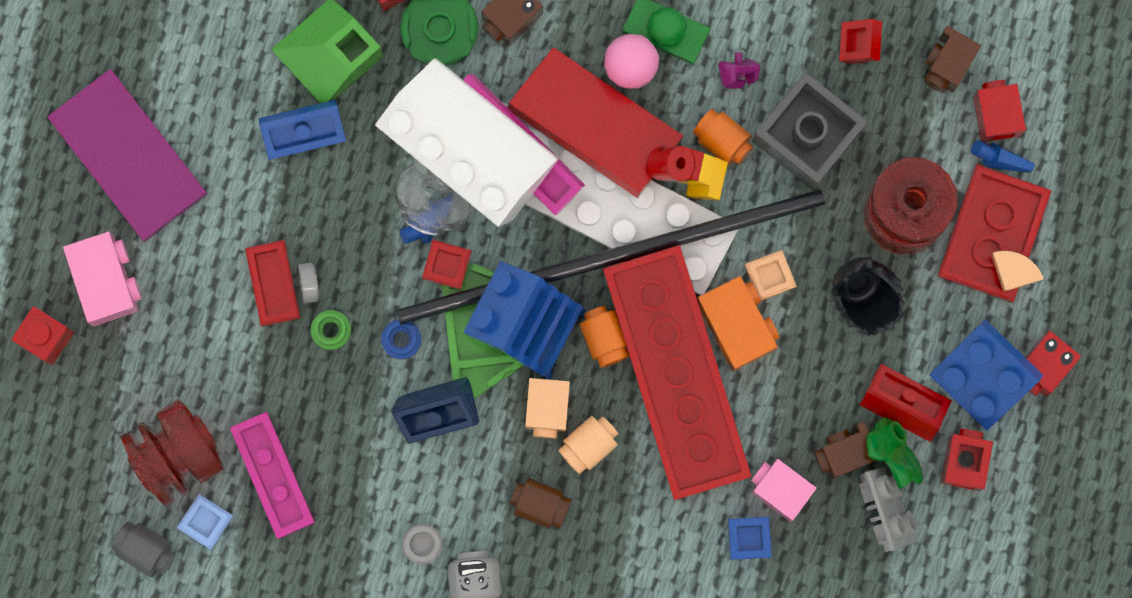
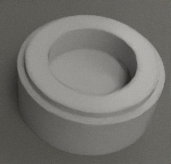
M312 262L298 264L303 304L318 302L319 289L315 265Z
M418 524L411 527L405 533L402 548L405 556L410 561L426 565L434 562L440 556L443 541L440 533L434 527L427 524Z

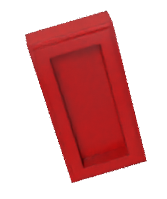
M281 240L245 248L261 327L301 319L285 241Z

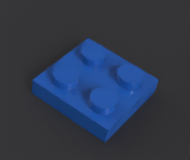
M986 319L929 374L986 431L1044 376Z

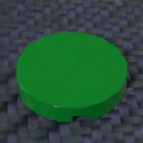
M412 0L403 11L400 24L404 46L413 58L425 65H428L435 58L445 66L457 64L470 54L477 42L479 30L475 9L467 0Z

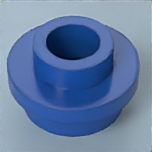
M398 319L390 322L384 328L381 335V343L389 356L401 360L408 359L419 350L421 334L414 323L410 322L400 325ZM399 332H404L409 336V342L404 347H398L394 343V337Z

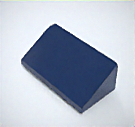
M467 377L405 394L397 398L391 410L408 444L475 426L480 422L472 387Z

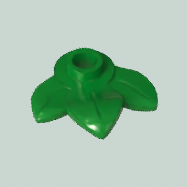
M882 418L876 422L875 428L871 429L867 435L866 443L869 457L873 460L885 461L899 489L907 486L911 481L918 485L923 482L922 468L917 457L906 444L907 436L905 430L898 422L892 421L889 418Z

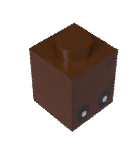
M492 0L481 11L482 20L486 22L482 28L496 43L503 39L511 46L543 14V5L538 0Z

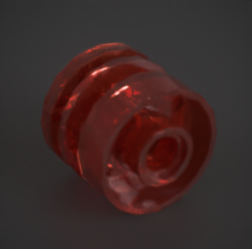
M921 157L903 158L890 164L877 178L864 205V222L871 238L883 249L896 254H917L930 248L953 219L957 208V189L950 175L937 163ZM906 203L911 204L915 209L908 207Z
M179 398L156 412L162 431L158 434L142 421L138 424V429L145 441L141 444L129 430L120 436L127 452L128 462L138 479L165 507L175 502V498L168 486L171 482L181 495L185 496L189 493L183 476L188 471L200 483L204 484L225 470L215 450L218 448V445L200 417L197 414L192 415Z

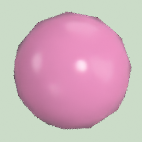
M622 35L613 40L605 53L604 68L609 79L619 87L629 89L641 88L649 84L658 70V52L654 45L642 35Z

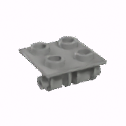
M889 466L867 471L865 474L860 475L862 483L858 485L864 502L868 503L875 500L876 503L866 507V509L870 511L877 508L880 515L871 518L870 521L871 523L878 520L882 521V524L873 526L878 545H883L884 551L888 552L916 543L914 534H917L916 521L910 511H905L901 496L905 493L904 487L898 488Z

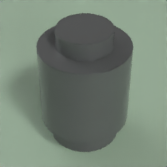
M129 521L119 530L111 546V549L118 552V558L149 577H153L157 572L164 574L175 556V553L171 552L173 545L171 541L141 523L134 525Z

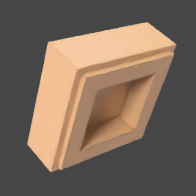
M782 250L744 265L761 301L797 287Z

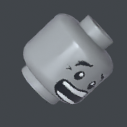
M489 551L457 553V560L450 562L448 565L450 597H500L502 594V582L499 561L494 557H489Z

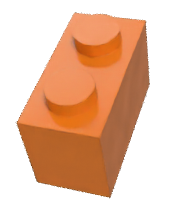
M739 276L697 297L700 311L732 372L777 349L778 346L775 340L780 338L778 331L770 317L762 318L756 306L761 303V300L751 282L745 284L742 277Z

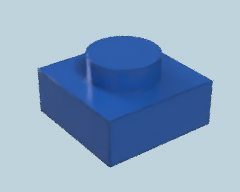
M769 517L728 519L730 560L772 557Z

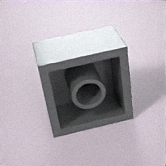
M804 72L756 131L752 142L814 191L863 131L868 121L808 73Z

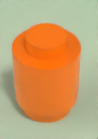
M714 109L709 110L693 131V134L699 138L698 143L715 157L727 161V166L733 162L740 165L754 147L749 143L752 134L724 112L718 113Z
M601 306L583 314L586 321L580 323L579 326L593 360L598 361L600 368L613 365L630 357L616 310L608 311L606 306Z

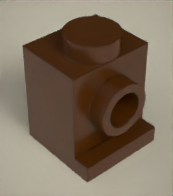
M946 26L938 39L945 43V45L942 46L936 43L925 62L931 69L926 75L924 83L941 93H944L946 89L951 92L955 91L982 46L951 27Z
M865 422L853 427L856 434L850 436L848 429L825 438L828 445L813 452L822 474L829 472L831 479H834L877 461L868 455L866 438L869 431Z

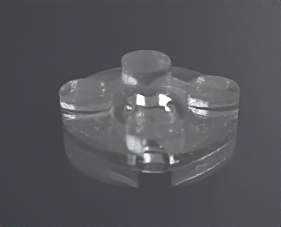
M417 159L408 165L399 177L395 191L396 204L399 205L400 210L403 212V219L415 230L429 235L444 234L446 230L462 227L470 218L474 206ZM437 188L446 196V200L439 198L437 203L429 200L430 194L426 190Z

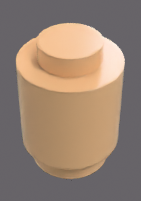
M591 415L563 440L565 445L558 452L578 474H581L585 469L590 471L618 446L614 440L618 432L603 416L597 421Z

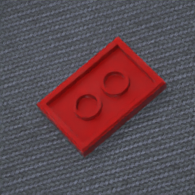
M976 164L937 277L1013 303L1019 288L1003 292L991 254L998 251H1012L1029 258L1052 190Z

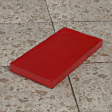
M554 47L511 99L507 107L513 114L636 198L641 195L653 179L647 166L650 152L658 146H678L683 138L682 134Z

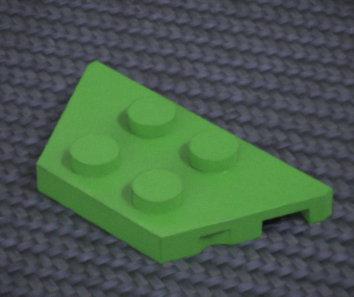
M469 263L461 290L442 285L443 296L488 284L494 272L488 268ZM478 303L445 312L452 379L457 380L467 377L472 387L474 399L524 367V365L501 350L463 333Z

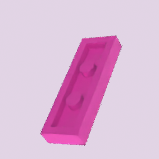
M264 412L230 427L276 538L281 539L315 524V520L269 413Z

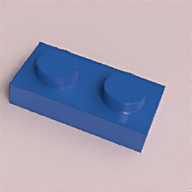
M336 100L258 118L269 160L346 141Z

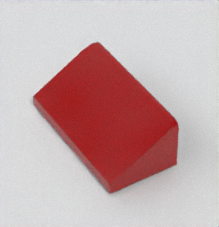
M880 364L859 405L883 418H889L892 421L898 422L904 429L931 442L938 432L952 400Z

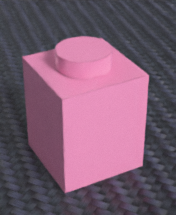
M779 459L772 466L764 462L751 479V482L757 485L752 494L789 522L794 520L817 489Z

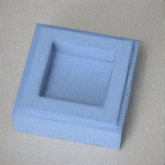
M198 494L177 528L212 550L233 518V515Z

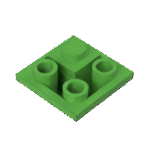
M327 0L271 49L319 103L335 100L384 57L380 45L351 14L334 0Z

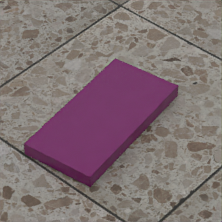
M111 69L47 116L143 242H146L207 195V192Z

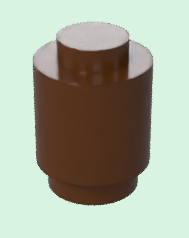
M528 478L525 485L517 483L509 505L516 507L514 516L550 529V526L560 529L572 499L563 496L564 491Z

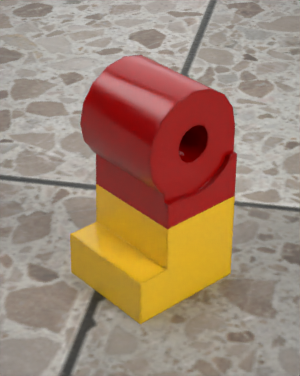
M658 146L650 152L647 166L649 173L654 179L658 181H677L688 185L686 196L693 199L720 200L728 165L727 161L685 146Z

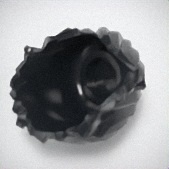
M871 256L854 258L851 261L845 262L837 270V273L834 274L831 281L833 286L831 294L836 303V309L840 312V316L845 318L849 328L856 327L867 336L871 334L875 336L878 333H885L887 330L893 331L895 329L894 324L900 322L904 315L902 306H904L905 302L902 300L901 292L904 290L900 286L901 280L896 277L894 272L884 264L878 263V261L872 260Z

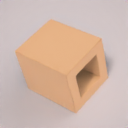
M529 378L525 428L533 430V437L557 439V432H566L570 381Z

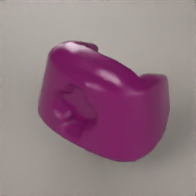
M735 52L734 62L720 61L718 63L721 84L725 88L730 89L743 88L746 82L747 84H753L758 80L760 65L751 59L742 60L743 53Z

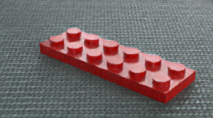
M678 245L604 268L606 281L674 500L752 477L681 246Z

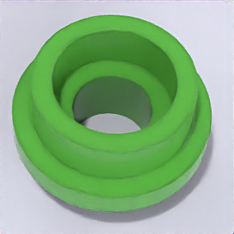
M326 310L319 313L311 324V336L314 342L326 350H336L343 347L351 335V326L344 314L336 310ZM328 323H335L338 326L339 331L335 337L329 338L324 335L323 330Z

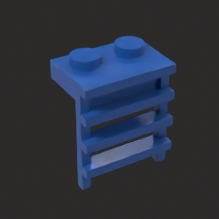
M500 261L463 333L501 350L536 374L551 380L553 373L550 371L578 317H583L586 310L582 305L572 301L569 296L559 292L556 287L546 283L543 278Z

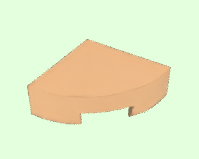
M998 251L991 254L1003 292L1044 279L1038 267L1024 255L1012 251Z

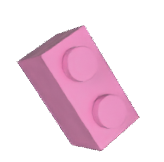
M106 232L63 247L87 323L94 327L139 311L136 301L142 300V295L136 278L128 279L124 264L130 262L122 239L116 241L115 236L110 232Z

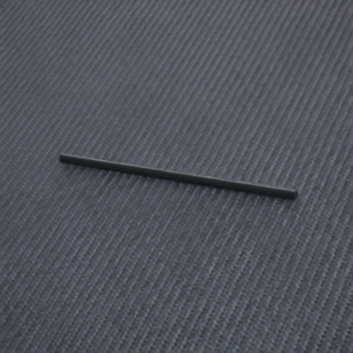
M821 189L529 273L543 278L546 283L555 282L678 245H685L825 205L824 195ZM488 284L397 309L400 325L477 304Z

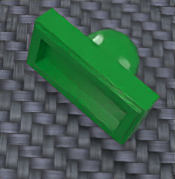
M636 0L622 33L626 35H642L656 49L694 66L711 28L683 16L682 13L674 8L664 7L651 0Z

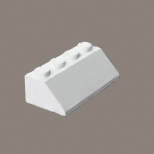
M437 58L433 59L396 95L375 124V126L498 227L513 221L559 160L558 157Z

